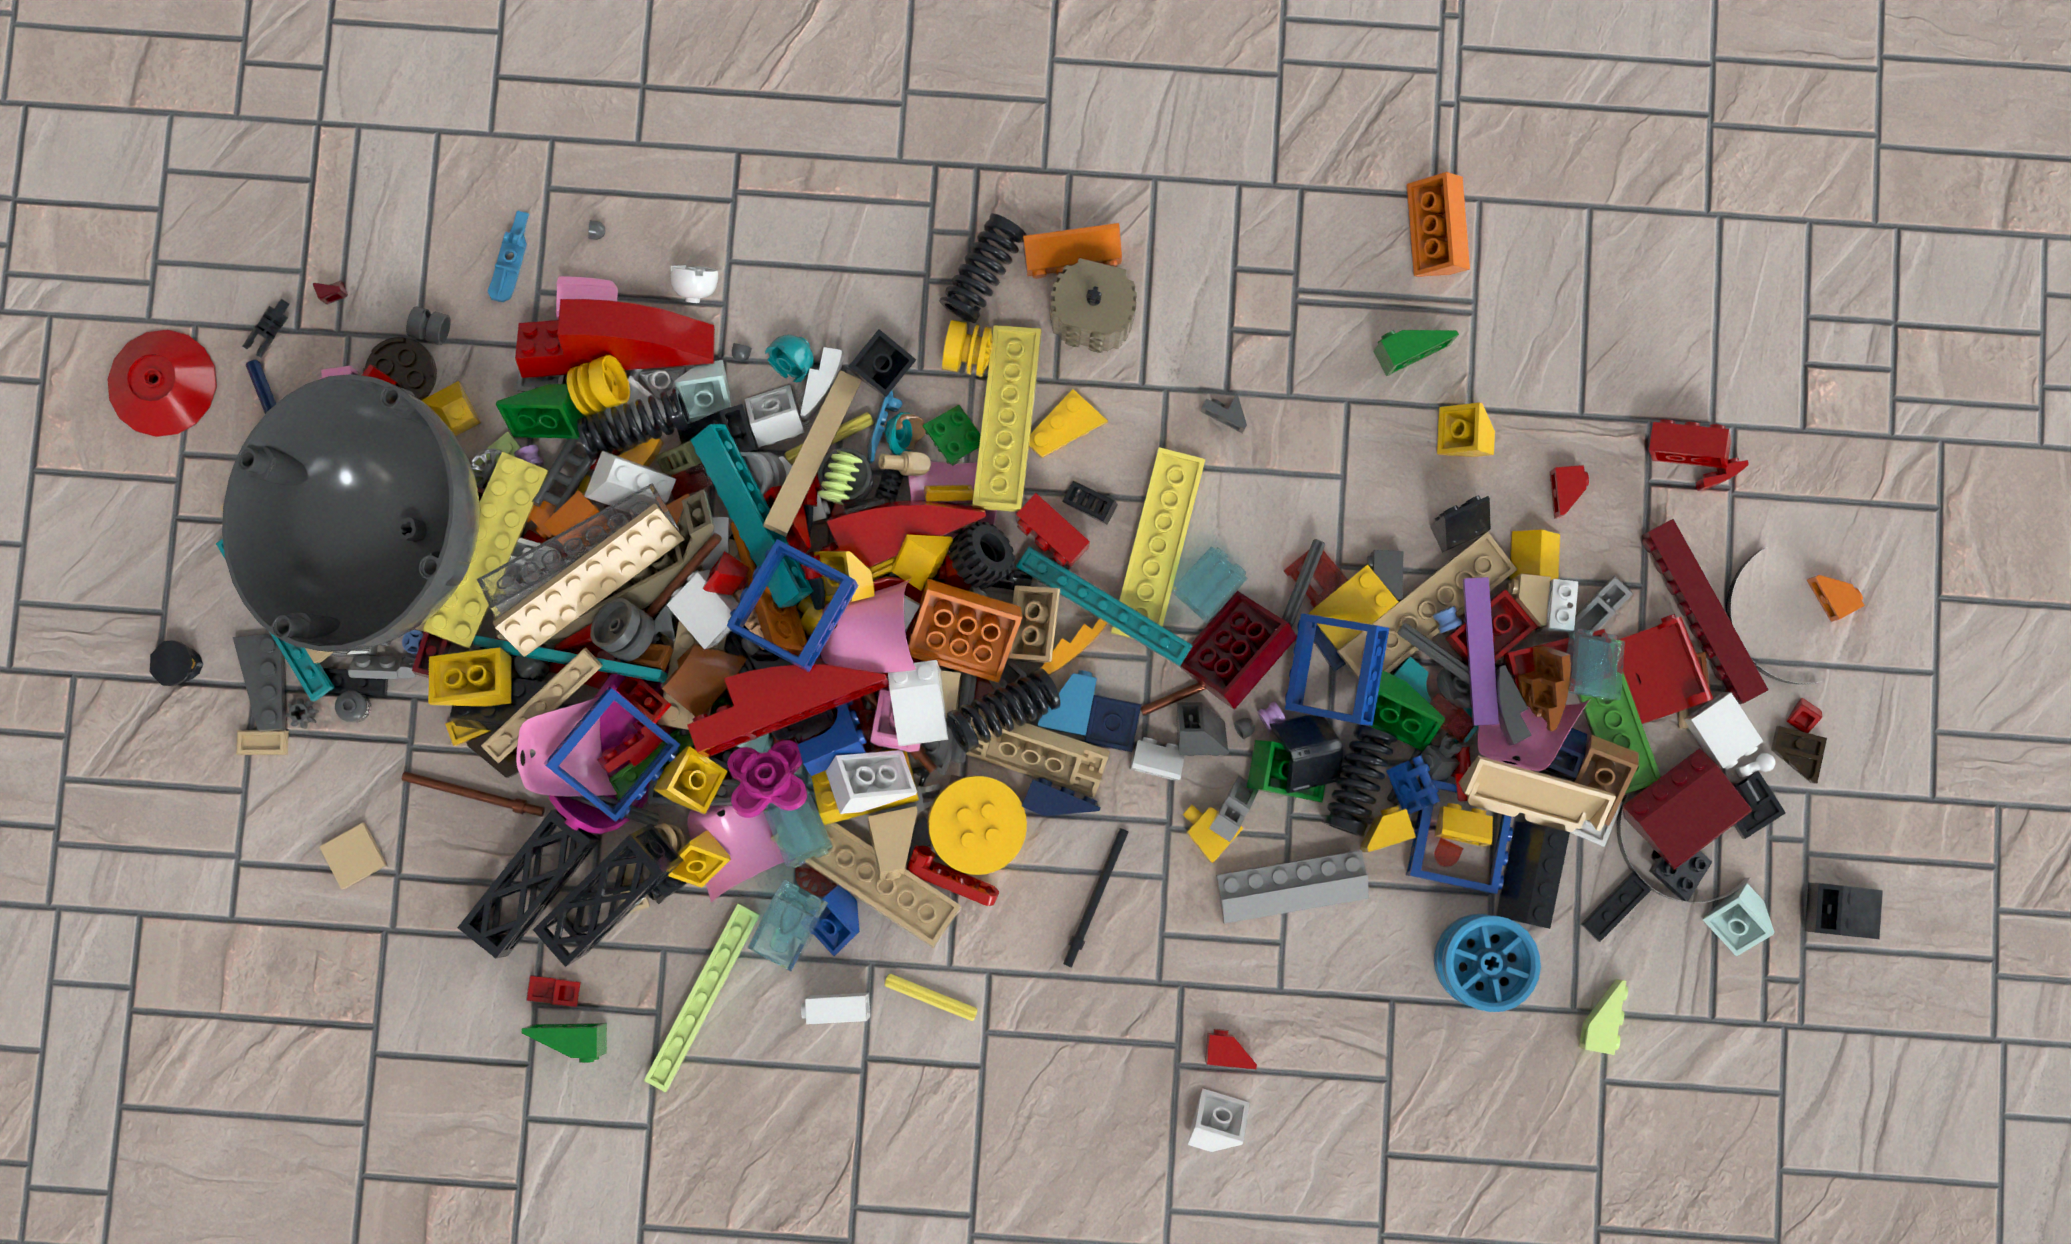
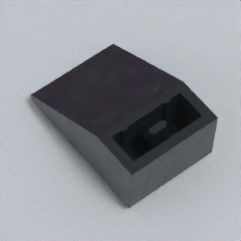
M743 404L717 411L691 423V429L677 430L681 444L693 439L710 424H725L740 452H759L750 426L748 413ZM703 463L689 468L690 475L706 471Z
M1479 495L1467 500L1460 507L1455 505L1443 511V513L1435 518L1436 522L1430 528L1442 553L1491 530L1489 496L1482 499Z
M1808 882L1805 932L1880 939L1883 890Z

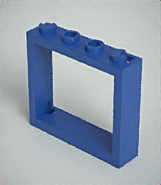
M777 539L770 550L767 549L765 553L766 559L763 564L755 569L752 576L753 581L749 588L746 587L741 593L738 607L730 612L731 617L728 620L727 627L741 637L810 672L859 585L855 579ZM784 556L840 584L799 657L743 628Z
M1301 613L1297 627V641L1293 649V664L1289 672V687L1285 696V710L1373 726L1389 628ZM1317 623L1367 632L1353 715L1303 705Z
M608 687L544 764L616 822L619 818L622 820L630 812L631 807L629 806L635 799L639 800L647 791L646 785L651 779L655 781L662 774L663 769L661 767L667 760L671 762L675 758V755L679 752L677 748L681 744L615 690ZM615 701L667 744L617 804L611 808L559 765L612 702Z
M1432 780L1439 790L1457 793L1455 784ZM1426 796L1425 799L1428 807L1418 811L1414 830L1416 838H1413L1406 875L1497 894L1498 890L1502 889L1504 876L1501 875L1502 866H1505L1508 860V851L1505 850L1507 841H1511L1513 827H1510L1512 817L1502 814L1489 885L1426 872L1421 869L1434 804L1431 805L1428 796Z

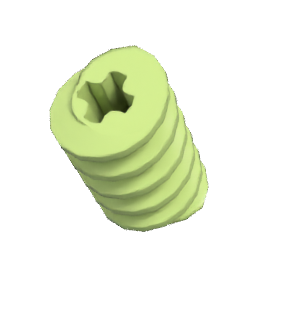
M836 450L839 454H832L831 459L836 463L828 464V468L833 472L825 473V477L829 481H824L821 484L827 491H819L818 495L828 501L844 505L841 500L850 499L844 492L853 490L847 483L848 481H856L851 472H859L854 463H862L863 461L850 453Z

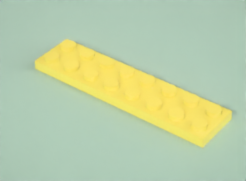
M998 325L993 327V346L988 369L973 508L1018 512L1022 508L1042 335L1040 328Z
M1159 447L1119 601L1163 627L1206 459ZM1112 626L1111 634L1131 638Z
M505 452L501 453L479 502V532L469 568L452 596L437 613L426 621L423 631L471 649L473 640L477 636L533 509L534 502L532 500L539 492L548 474V470Z

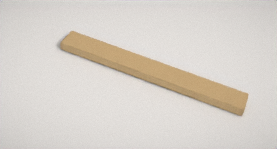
M841 370L839 371L763 527L786 537L861 384V379Z

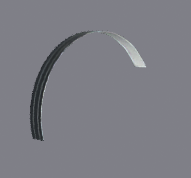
M1760 551L1747 559L1736 573L1730 585L1726 602V614L1732 625L1731 602L1736 581L1746 564ZM1754 662V664H1755V666H1756V668L1758 669L1759 672H1761L1762 674H1764V675H1766V676H1768L1769 678H1772V679H1774V680H1777V681H1780V682H1784V683H1788V684H1797V685H1800V684H1813V683H1797V682H1791V681L1783 680V679H1781V678H1778V677H1776V676H1774V675H1772V674L1766 672L1764 669H1762L1761 667H1759V666Z
M1624 795L1623 803L1617 815V838L1622 856L1632 873L1650 890L1668 899L1676 900L1661 894L1649 886L1634 870L1626 855L1621 835L1623 805L1628 796ZM1745 878V879H1744L1738 886H1736L1734 889H1732V890L1729 891L1728 893H1726V894H1724V895H1722V896H1719V897H1717V898H1715V899H1711V900H1707V901H1700V902H1689V903L1711 902V901H1714V900H1718V899L1724 898V897H1726V896H1728V895L1734 893V892L1737 891L1738 889H1740V888H1741L1743 885H1745L1751 878Z

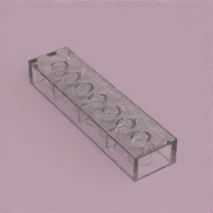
M653 483L478 578L477 581L494 615L497 618L502 616L654 503L680 531Z

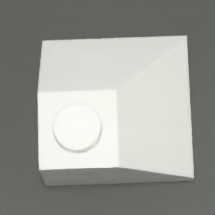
M1202 1088L1191 1125L1188 1145L1210 1152L1242 1145L1250 1103Z

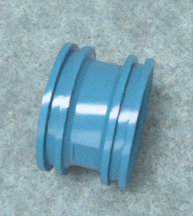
M1470 914L1461 917L1444 930L1435 948V971L1445 991L1455 1000L1478 1010L1503 1012L1515 1008L1531 995L1539 980L1541 961L1537 945L1527 930L1508 918L1487 914ZM1493 934L1499 935L1497 943H1492L1490 940ZM1472 938L1475 941V945L1472 948H1468L1466 942ZM1509 953H1514L1516 955V960L1514 962H1509L1507 960V955ZM1491 959L1494 961L1493 967L1485 965V960ZM1461 962H1465L1467 966L1464 972L1459 970ZM1503 976L1509 981L1506 986H1501L1499 983V979ZM1477 981L1483 983L1484 988L1482 991L1476 990L1475 983Z

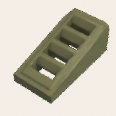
M691 440L655 456L662 472L669 476L702 463L700 457L695 452Z

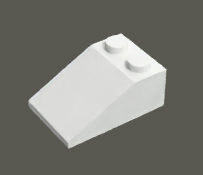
M937 660L914 663L916 670L888 672L890 696L899 746L948 740L941 669Z
M902 750L836 755L826 770L840 814L863 812L916 795L917 793Z

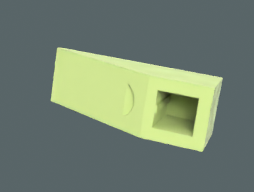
M1616 979L1584 1020L1580 1036V1048L1615 1055V1050H1618L1620 1046L1619 1025H1622L1624 1021L1622 1005L1628 996L1626 981Z

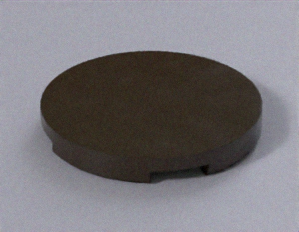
M404 337L389 338L377 344L371 350L365 368H363L364 373L370 364L398 382L396 386L411 391L420 400L429 396L437 378L436 363L427 348L415 340Z

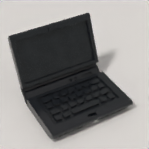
M1306 715L1269 724L1286 752H1290L1292 758L1289 760L1286 793H1294L1334 783L1340 778L1343 746L1325 717Z

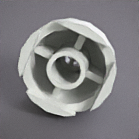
M686 265L671 266L670 274L671 285L678 295L686 297V302L700 303V298H707L715 291L718 282V270L701 266L686 267Z

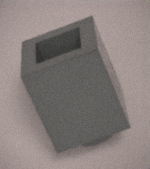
M1445 735L1441 741V746L1428 745L1421 754L1424 763L1428 764L1430 768L1429 775L1432 780L1447 781L1460 764L1454 754L1459 753L1463 747L1460 744H1454L1452 748L1450 747L1454 739L1452 735Z

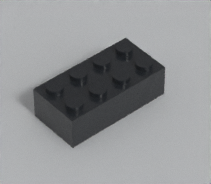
M511 678V703L494 706L452 705L450 719L456 726L497 731L548 682Z

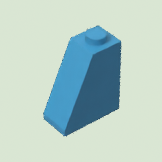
M1079 670L1078 674L1073 673L1059 692L1060 708L1051 710L1048 707V713L1042 715L1038 721V727L1086 736L1097 678L1092 677L1093 673Z

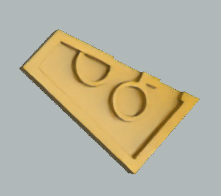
M1072 389L1030 434L1029 447L1038 456L1043 458L1066 446L1071 441L1088 434L1097 427L1103 426L1108 423V420Z

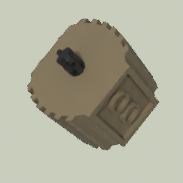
M1081 258L1073 266L1066 265L1063 268V274H1058L1057 282H1054L1053 291L1051 292V323L1053 333L1058 334L1061 340L1066 341V345L1072 347L1083 345L1089 347L1090 351L1102 353V351L1108 352L1113 348L1119 349L1123 341L1127 340L1128 333L1131 332L1137 304L1134 281L1127 278L1126 269Z

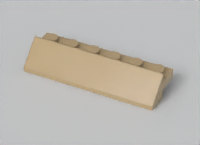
M979 708V714L986 723L983 711ZM971 717V726L977 735L979 747L967 752L966 755L1038 779L1041 777L1053 782V784L1095 797L1110 754L1109 750L1028 723L1018 726L1014 720V729L1011 732L1006 731L1000 723L1003 732L1000 737H995L989 729L991 740L988 743H984L980 739Z

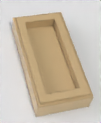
M237 730L236 755H288L289 731L260 732L258 730Z

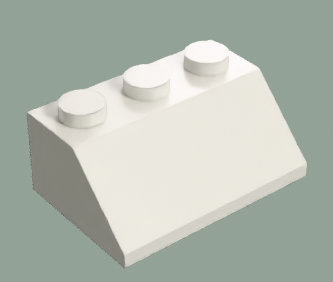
M602 451L585 497L639 515L654 503L659 508L663 506L669 499L676 479L661 471Z

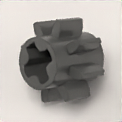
M297 698V704H288L290 710L285 717H290L293 720L291 726L296 727L300 723L301 728L307 729V723L317 722L314 718L319 710H315L312 707L313 701L308 700L304 704L303 699ZM303 710H305V714L301 715V717H300V716H299V713H301V712H303Z

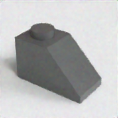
M1374 550L1371 556H1367L1366 565L1373 570L1399 602L1403 599L1404 551Z

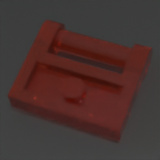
M1309 550L1284 570V573L1287 576L1290 575L1295 582L1300 574L1297 569L1304 564ZM1324 550L1313 574V578L1324 591L1318 595L1309 584L1306 595L1311 600L1310 604L1315 608L1348 581Z

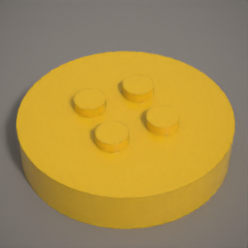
M967 776L951 782L939 792L930 807L927 828L932 847L946 864L966 874L982 875L1000 870L1016 857L1026 837L1027 820L1020 799L1007 785L990 777Z

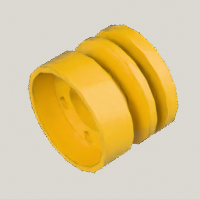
M951 320L944 346L942 370L958 372L963 362L966 363L968 375H971L974 365H977L976 376L983 377L984 371L989 365L993 346L992 327L986 326L983 336H979L980 325L976 324L972 334H968L967 322Z
M611 355L592 360L591 363H584L570 368L567 373V387L570 397L576 408L586 416L605 411L606 408L625 404L630 399V385L626 372L620 362Z

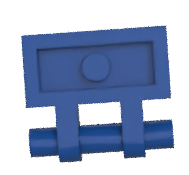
M1422 755L1412 759L1416 767L1414 769L1410 761L1386 770L1401 808L1407 809L1408 815L1428 807L1425 799L1426 796H1428L1431 805L1440 802L1437 794L1439 792L1436 784H1433L1429 775L1430 768L1428 764L1424 763ZM1416 776H1420L1424 789L1421 790Z

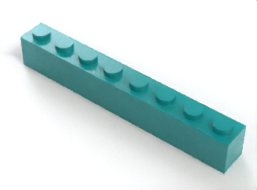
M710 424L691 439L697 456L700 457L706 469L707 475L711 478L718 496L727 508L729 517L737 527L740 538L746 544L751 559L756 563L757 567L761 566L766 559L765 553L767 549L770 550L777 539L786 544L788 542L785 536L763 527L770 508L726 425ZM787 556L783 557L767 585L774 602L779 608L794 606L813 592L800 564Z

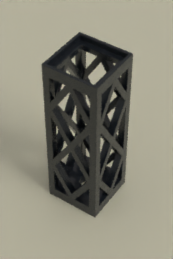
M556 809L550 811L457 927L495 959L506 957L512 952L600 842V839L591 832L581 828L576 831L565 824L566 818ZM557 826L561 830H563L558 833L552 834L553 831L557 828ZM571 837L569 856L565 862L568 838ZM561 841L558 868L539 875L543 847ZM535 855L533 876L529 879L531 860ZM523 870L522 882L510 886ZM550 880V882L546 885V887L536 898L538 884ZM531 887L528 909L524 913L527 889ZM520 892L516 920L499 926L503 898ZM495 905L492 929H489L490 910ZM510 931L504 939L498 936L499 934Z
M649 824L629 834L533 931L566 967L588 954L684 860L654 826ZM636 863L632 884L622 886L627 865ZM643 865H645L650 871V876L645 882L640 883ZM616 866H619L615 887L605 889L608 873ZM598 884L597 890L591 891ZM624 899H626V900L617 908L619 900H624ZM611 902L608 917L602 923H597L601 904ZM594 905L590 924L581 926L585 906ZM578 907L573 925L566 915L573 908ZM557 923L555 934H553L548 928ZM563 928L570 936L562 937ZM576 942L579 946L571 953L562 945L564 943Z

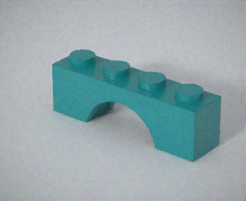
M1408 657L1392 675L1406 681L1445 717L1441 727L1447 731L1446 735L1454 737V743H1466L1479 728V726H1473L1471 708L1458 707L1456 709H1446L1434 703L1426 687L1429 672L1412 657Z

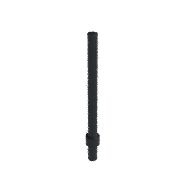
M1120 828L1076 934L1071 937L1068 944L1070 948L1063 962L1066 966L1072 968L1079 950L1083 949L1086 942L1084 941L1085 935L1129 833L1127 830Z

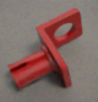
M1463 747L1459 753L1455 754L1460 764L1451 775L1455 777L1457 799L1460 802L1467 801V795L1463 793L1459 781L1471 766L1470 747Z

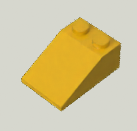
M1366 565L1308 614L1373 624L1394 607L1398 600L1373 570ZM1317 623L1321 628L1320 630L1337 650L1363 632Z
M502 648L429 657L428 704L494 706L511 703V656Z

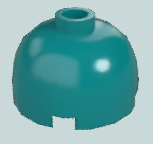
M789 334L777 337L765 350V354L768 353L770 355L767 360L773 369L784 378H787L788 375L795 378L792 382H801L809 373V369L813 367V353L809 342L803 337Z

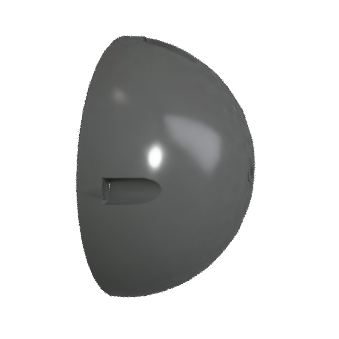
M354 374L328 376L307 383L286 395L267 411L250 432L233 465L223 504L222 521L225 560L232 583L243 604L258 623L277 638L294 646L317 651L338 652L363 650L393 641L419 627L437 613L463 580L471 563L479 532L480 504L476 479L469 459L452 430L428 405L415 397L411 391L374 377Z

